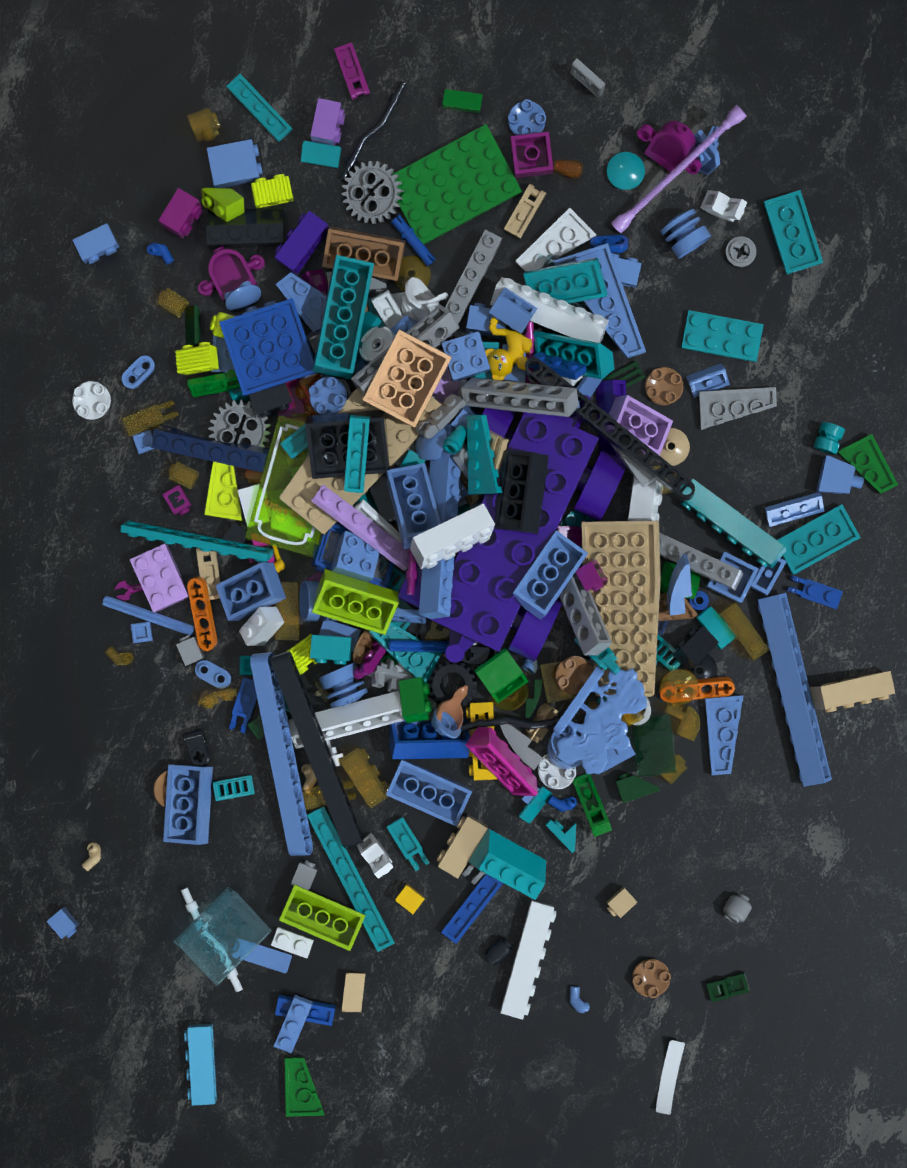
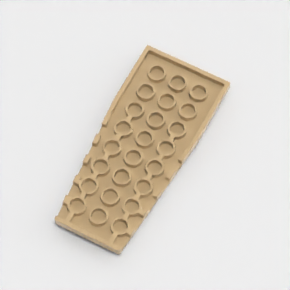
M356 389L338 413L381 409L364 401V396ZM432 396L416 427L385 412L390 468L419 437L416 431L419 423L426 421L431 413L442 405ZM308 455L281 494L280 499L323 535H326L327 531L338 521L311 501L318 489L325 485L351 506H354L360 497L384 473L366 474L364 493L345 492V476L312 479L310 457Z
M659 520L582 522V549L588 553L583 560V566L597 560L608 580L603 583V588L596 592L590 590L612 641L609 648L617 657L615 663L624 671L633 668L638 675L637 680L643 683L645 697L654 696L661 579ZM608 668L598 681L599 687L609 684L608 675L610 670ZM615 682L611 684V686L617 685ZM608 689V692L604 691V693L614 695L616 690Z

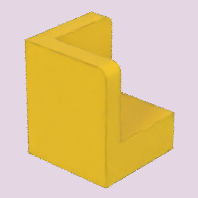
M409 884L404 886V889L396 898V902L412 914L415 913L425 900V897Z

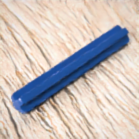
M389 640L387 648L389 651L446 652L449 641Z

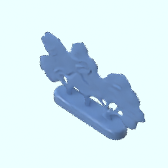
M598 666L595 668L553 729L558 734H562L568 725L572 728V734L569 737L560 739L557 742V749L559 751L557 758L566 764L582 760V766L587 774H600L608 762L607 748L620 751L631 746L629 737L626 736L628 732L627 723L623 722L621 717L623 714L638 713L647 707L643 683L637 680L638 675L633 668L627 671L621 670L616 675L609 671V684L603 687L598 686V681L603 676L604 670ZM613 682L617 684L616 686H611ZM608 689H615L616 693L614 695H607L604 691L608 692ZM591 692L599 694L601 698L600 705L596 709H590L584 704V701ZM603 696L607 697L606 702L603 700ZM579 708L586 711L583 724L571 721ZM577 731L581 733L580 737L576 735Z

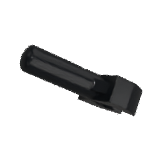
M411 623L408 626L407 632H411L418 639H420L421 635L427 633L425 624H421V629L418 633L414 629L415 623Z

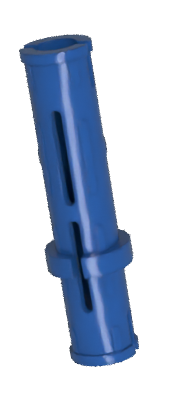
M398 215L397 218L391 221V224L401 234V239L406 240L426 267L436 260L413 232L414 229L407 225L401 215Z

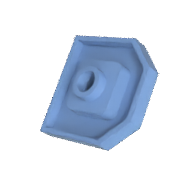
M712 126L707 136L702 130H699L694 135L696 140L694 149L696 150L712 132L716 131L718 126ZM718 138L696 157L702 165L698 172L709 175L720 165V157L717 150L719 145L717 142Z

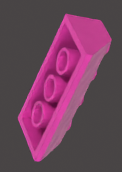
M478 727L465 744L468 749L512 795L536 796L538 794L537 778L531 773L532 770L520 761V757L508 748L506 742L496 736V732L492 728Z

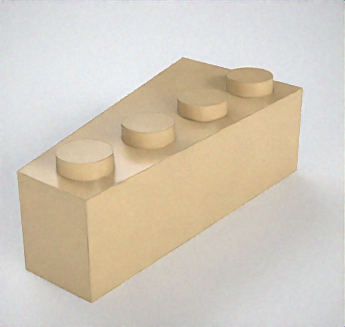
M882 671L859 676L858 678L841 680L840 682L822 684V686L809 687L815 710H825V713L837 711L836 707L842 706L843 709L854 707L856 702H860V705L872 702L871 699L877 698L880 701L889 699V695L895 694L891 671Z

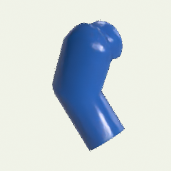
M151 243L147 246V252L150 255L162 256L166 265L174 261L166 245Z
M552 795L547 803L557 810L565 812L575 808L577 800L575 797L559 800Z

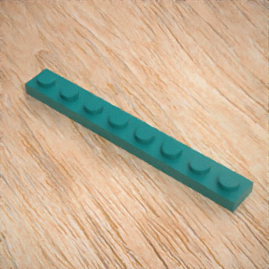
M129 520L121 525V532L127 533V536L130 537L142 536L149 541L162 540L165 544L177 543L181 544L184 548L197 547L205 552L212 550L217 551L220 555L232 554L236 555L239 559L252 558L259 563L266 562L273 557L274 549Z
M325 806L307 814L357 912L366 915L363 925L377 952L393 945L395 942L347 849L343 847L337 829Z

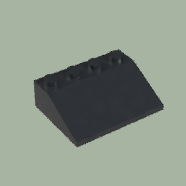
M371 410L307 416L305 426L312 479L345 476L350 415L370 417L365 475L387 473V470H390L385 411Z

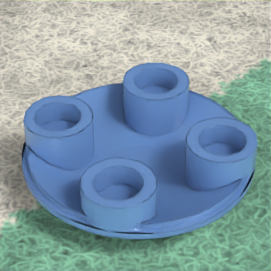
M526 99L511 108L508 115V124L515 135L541 133L546 124V115L541 106Z
M250 281L243 282L239 288L224 295L225 305L231 311L245 310L253 306L260 299L261 290L258 286L252 285Z
M323 377L316 381L309 389L310 403L314 410L322 415L338 413L347 401V391L344 384L334 377Z
M443 428L441 431H438L431 439L425 438L424 435H419L416 439V452L420 458L436 461L441 457V453L444 450V439L450 435L446 432V429Z

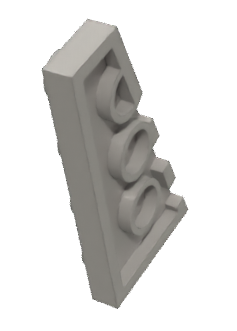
M776 387L699 391L700 430L776 407Z

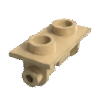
M544 702L538 708L532 722L552 719L553 716H558V711ZM526 729L524 735L538 743L539 740L542 741L548 729Z

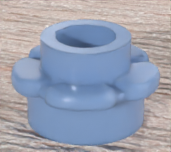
M524 659L522 665L524 670L531 674H535L537 670H540L537 660L533 662L529 659Z

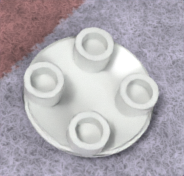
M88 381L82 383L74 390L72 402L79 416L93 420L107 413L111 404V397L105 386L98 382Z
M546 754L538 765V775L542 783L547 787L563 789L573 782L576 776V767L567 770L558 768L550 761Z

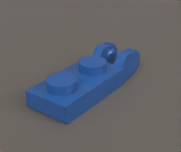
M793 575L791 576L790 580L804 584L802 591L794 587H787L786 591L837 610L843 591L809 579L805 580Z
M243 677L229 729L233 730L237 723V717H243L244 721L240 732L244 734L257 701L255 684L252 679Z

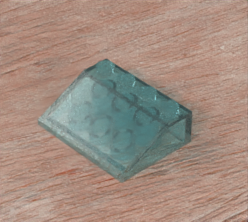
M227 887L173 942L218 986L272 930L237 892Z

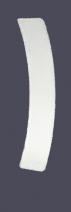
M671 1040L669 1043L656 1104V1112L671 1114L676 1079L685 1046L683 1042Z

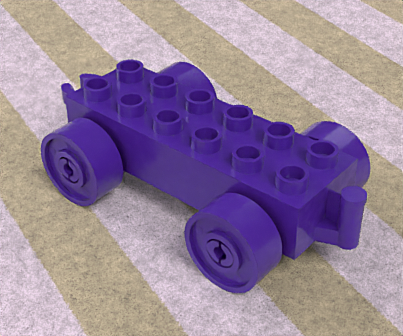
M583 401L579 402L580 408L584 407L585 403ZM485 408L482 415L487 416L489 430L509 440L506 451L535 452L549 456L538 534L493 529L488 541L481 544L477 542L473 544L471 549L465 552L459 551L454 561L450 617L430 619L450 629L449 646L445 652L450 662H460L464 658V652L476 641L499 652L510 629L516 632L508 650L533 662L538 657L562 602L556 600L546 616L540 620L524 609L512 593L555 533L575 488L580 490L581 493L574 506V510L597 521H601L626 468L622 459L603 450L600 451L593 467L587 465L599 438L579 429L584 421L575 414L565 417L524 412L516 431H513L509 428L517 411ZM502 465L499 472V477L497 478L498 487L500 485ZM486 494L482 504L485 505L492 520L495 521L498 494ZM416 561L418 576L417 580H415V595H407L408 580L405 578L398 597L419 608L422 569H420Z

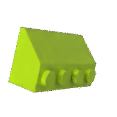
M324 569L318 584L312 613L386 635L399 604L398 592Z
M294 885L279 921L351 951L366 915Z

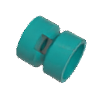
M822 421L818 430L820 436L816 437L813 448L827 454L837 455L840 446L838 441L842 440L845 429Z

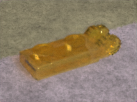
M168 401L161 405L157 404L122 418L129 437L178 417L177 411L165 416L161 413V410L172 407L174 402Z
M353 781L343 782V786L345 789H350L354 787ZM320 786L302 790L306 810L327 806ZM347 793L349 800L355 799L356 793Z

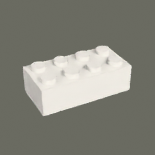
M482 504L413 537L410 550L420 569L425 567L430 569L436 566L437 562L442 559H451L455 556L456 552L461 550L465 552L471 549L473 544L477 542L481 544L488 541L492 535L495 523L485 505Z

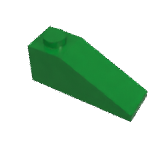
M586 773L574 778L573 784L593 836L596 837L612 831L591 775Z

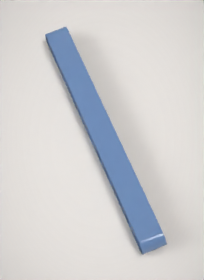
M272 652L253 654L250 664L288 852L291 856L311 855L313 844L283 693L270 660L275 655Z

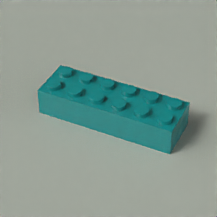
M336 255L327 292L312 369L313 372L351 379L356 362L374 263Z

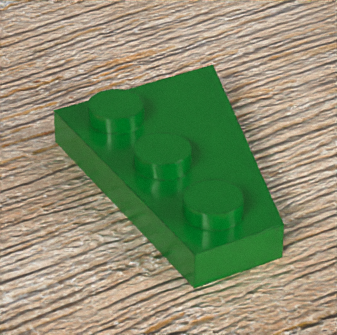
M872 434L838 451L880 494L898 485Z
M285 1057L286 1117L325 1116L305 1057Z

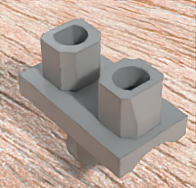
M387 659L384 663L380 662L374 671L367 675L372 677L373 687L381 688L387 682V690L389 692L400 691L399 681L407 679L406 674L397 672L398 668L394 667V661L391 659Z

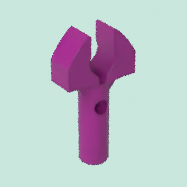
M126 581L119 582L115 587V590L121 588L128 589L124 595L116 596L124 601L130 600L132 593L143 591L141 584L130 586Z

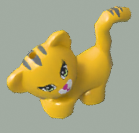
M493 316L489 321L488 329L493 335L506 337L508 350H495L491 348L486 349L485 353L493 380L503 381L505 376L512 372L515 364H517L520 370L526 371L525 363L528 358L524 357V353L530 354L533 343L532 339L524 337L517 331L505 328L498 329L496 325L499 320Z

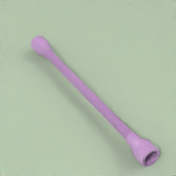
M738 105L733 107L720 127L712 132L696 150L694 149L665 179L661 180L652 191L648 192L636 206L629 209L626 213L617 216L611 222L615 229L620 233L625 231L641 208L645 207L652 198L660 193L670 181L676 178L690 162L692 163L725 130L740 123L747 116Z

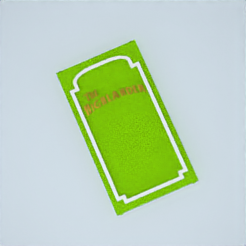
M279 416L245 538L312 557L319 531L280 499L281 494L309 455L307 448L296 458L291 459L280 444L305 423Z

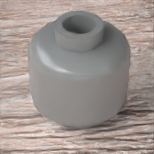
M743 894L738 896L731 895L723 908L725 917L736 924L744 922L752 909L751 904L748 902L749 898Z

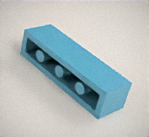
M213 1023L189 1025L188 1030H185L184 1033L185 1042H188L189 1047L186 1050V1061H189L190 1069H187V1081L191 1083V1088H188V1100L192 1101V1106L215 1104L217 1093Z

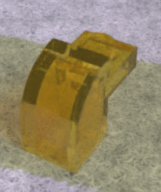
M672 703L669 706L666 704L663 712L681 719L675 734L695 741L700 729L698 713L688 705L683 712L681 711L683 707Z

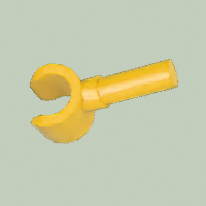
M274 544L272 548L277 560L274 562L276 571L280 572L285 568V564L279 555L277 545Z

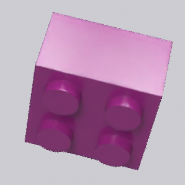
M549 132L510 137L515 179L553 174Z
M178 188L158 221L163 228L183 239L184 236L190 234L193 228L191 226L195 219L198 220L203 212L201 210L202 205L198 199Z

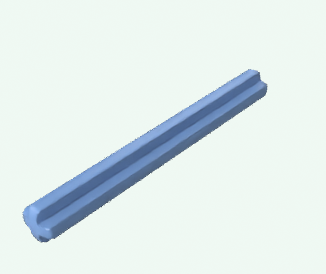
M105 596L102 605L186 635H192L194 631V626L110 596Z

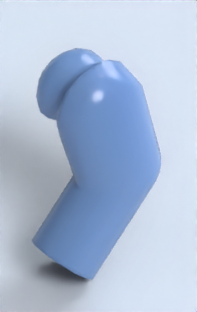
M570 986V1004L579 1013L589 1011L590 1006L588 1002H583L579 998L580 987Z

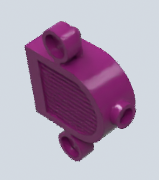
M678 121L666 122L659 131H656L650 125L643 124L637 131V135L642 141H651L644 154L670 172L690 155L696 143L695 136L690 128ZM696 158L692 163L690 162L685 170L690 174H697L701 169V162Z
M219 247L213 251L214 255L209 262L208 270L212 280L200 282L198 291L202 296L208 297L213 294L216 287L222 301L225 303L224 295L239 288L243 282L250 281L252 285L258 286L250 270H262L265 267V260L260 255H253L249 262L246 263L244 257L239 252Z

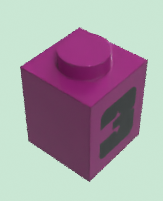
M180 485L162 494L174 515L179 514L183 516L193 506Z
M597 560L591 561L576 570V574L586 591L593 590V592H596L604 587L603 583L608 581Z

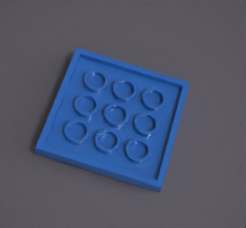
M293 298L219 322L243 396L317 373L312 371L314 361Z

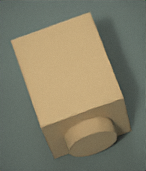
M622 887L607 901L609 905L607 909L614 917L618 915L621 918L638 902Z

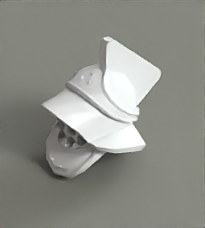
M411 277L406 282L405 292L391 294L403 315H407L418 322L440 305L439 301L449 297L446 292L435 297L421 280Z

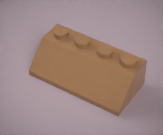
M330 227L328 229L322 267L332 268L336 255L374 263L372 276L398 281L406 241Z

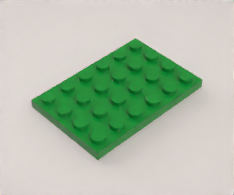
M487 124L392 174L399 175L396 182L399 181L402 184L398 186V189L404 190V192L399 193L403 200H398L397 202L400 204V208L410 227L414 229L413 232L424 245L522 193Z

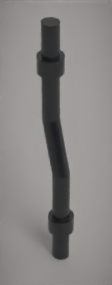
M400 81L394 94H391L388 100L389 104L380 121L360 137L351 156L345 162L346 166L339 177L341 180L346 182L345 178H348L350 175L349 171H352V169H355L354 166H357V159L366 142L386 126L395 107L402 100L400 97L407 86L406 83Z
M561 715L553 716L552 719L534 722L509 716L486 720L481 718L476 719L474 722L462 723L461 730L467 731L477 729L478 727L504 724L533 730L556 726ZM577 715L572 718V722H578Z

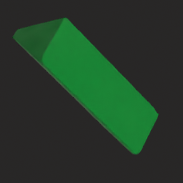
M445 89L442 108L480 114L483 94Z

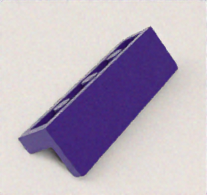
M601 381L596 388L597 406L608 415L615 398L626 395V381ZM598 433L599 453L603 450L616 457H620L610 442Z

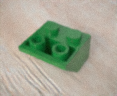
M506 648L497 652L491 659L482 663L474 670L497 704L529 682Z

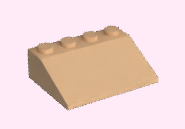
M399 330L363 400L416 427L452 356Z

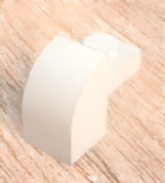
M708 190L700 208L723 220L734 222V219L740 220L747 202L743 199L729 198L720 191Z
M372 833L364 838L363 843L357 844L361 855L369 863L377 878L387 874L394 868L391 858Z

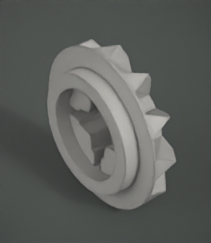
M739 236L733 238L727 244L725 253L728 261L733 266L744 267L750 265L755 259L756 247L749 238ZM743 245H745L743 252L746 253V255H741V257L737 259L738 252L735 249H740L741 247H743Z

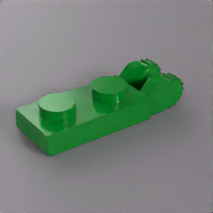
M235 369L228 370L226 373L188 380V387L193 397L230 391L240 387Z

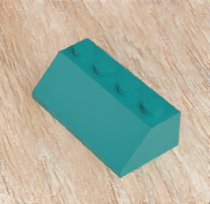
M540 331L533 332L536 353L543 352L549 356L561 357L564 360L576 361L579 364L586 365V373L582 376L602 380L614 370L613 352L601 343Z
M489 828L468 861L478 870L536 900L545 885L546 860Z

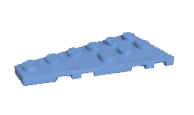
M608 243L553 261L554 266L598 258L608 294L606 297L582 302L592 314L601 315L609 320L605 331L627 359L646 352Z
M289 273L276 284L287 300L293 298L298 314L312 332L320 329L327 296L294 273ZM358 353L356 356V361L361 357V355Z

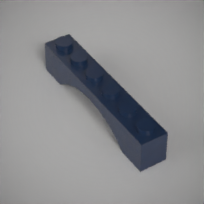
M159 425L154 429L151 446L154 449L263 472L268 468L271 451L269 448L255 445L209 440L165 425Z

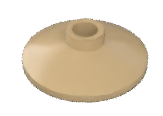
M670 428L659 456L672 466L682 463L688 456L690 449L686 435L678 429ZM669 443L674 444L675 448L673 450L668 449Z

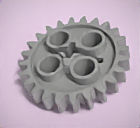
M369 161L368 166L362 162V168L354 166L356 172L349 171L351 178H345L348 185H342L343 188L347 189L346 192L341 193L343 196H347V199L343 201V203H349L346 210L353 209L351 216L358 214L357 220L361 221L364 218L365 223H369L371 219L372 224H376L377 218L380 222H384V216L390 219V212L396 214L394 207H401L397 201L403 200L399 193L404 192V190L398 189L402 182H396L399 175H392L394 169L390 168L387 170L388 165L384 164L381 167V162L378 161L375 166L373 161ZM370 174H374L376 177L373 184H370L368 181ZM387 186L389 188V194L388 196L384 197L382 195V190L384 187ZM359 188L363 190L361 198L356 196V191ZM370 189H375V196H371ZM372 201H375L377 203V208L375 211H371L370 209V203Z
M233 400L232 406L226 402L225 410L219 407L221 413H214L217 419L210 420L214 424V427L208 428L214 431V434L209 435L210 438H215V441L233 444L237 436L235 428L240 427L242 417L245 414L247 417L242 428L245 433L239 436L237 444H240L242 438H248L251 441V445L266 448L263 442H269L270 440L265 435L271 434V432L266 431V428L271 425L264 422L268 417L261 419L258 416L255 418L249 402L247 405H244L243 400H241L240 404L237 405L236 401ZM231 413H236L239 416L237 424L230 423L229 415ZM251 419L257 422L255 430L247 428V422ZM225 431L232 433V441L226 442L223 440L222 435Z

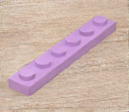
M325 485L318 489L311 500L314 504L371 547L377 549L379 553L403 571L408 568V548L404 549L402 543Z

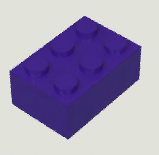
M311 211L301 215L297 228L290 230L286 236L288 240L284 245L280 244L275 251L277 263L295 275H298L328 234V224Z

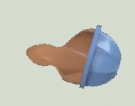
M467 685L456 689L451 699L443 701L434 710L431 724L439 735L450 738L459 737L463 723L461 701L467 695Z

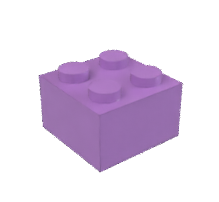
M318 98L310 135L312 142L336 146V143H340L341 128L339 127L344 124L345 120L344 109H342L340 102Z

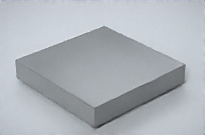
M576 59L572 63L571 74L599 98L603 94L606 84L579 59Z

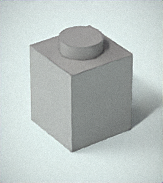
M188 635L179 639L180 643L176 644L185 666L205 658L196 637L191 638Z
M305 860V862L300 861L291 884L310 890L318 868L315 867L316 864L309 860Z

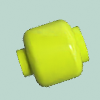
M223 312L213 315L210 323L212 334L224 339L219 322L235 316Z

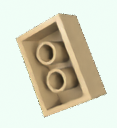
M469 814L466 817L462 816L457 825L459 829L456 834L452 832L447 840L449 846L446 850L442 849L437 857L438 867L456 878H459L488 829L486 824Z

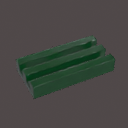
M635 361L604 378L603 381L611 380L633 367L636 368L635 371L618 379L627 380L636 374L640 375V377L627 383L626 388L646 377L638 362Z

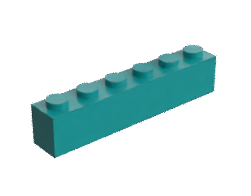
M692 479L695 485V494L691 500H681V505L688 511L693 509L697 512L696 516L703 522L709 521L712 524L711 527L718 533L722 531L728 535L726 538L734 545L736 543L740 544L746 554L749 556L755 555L758 558L757 562L762 566L767 567L768 565L773 568L785 553V546L696 480ZM687 486L682 493L688 495L692 490Z

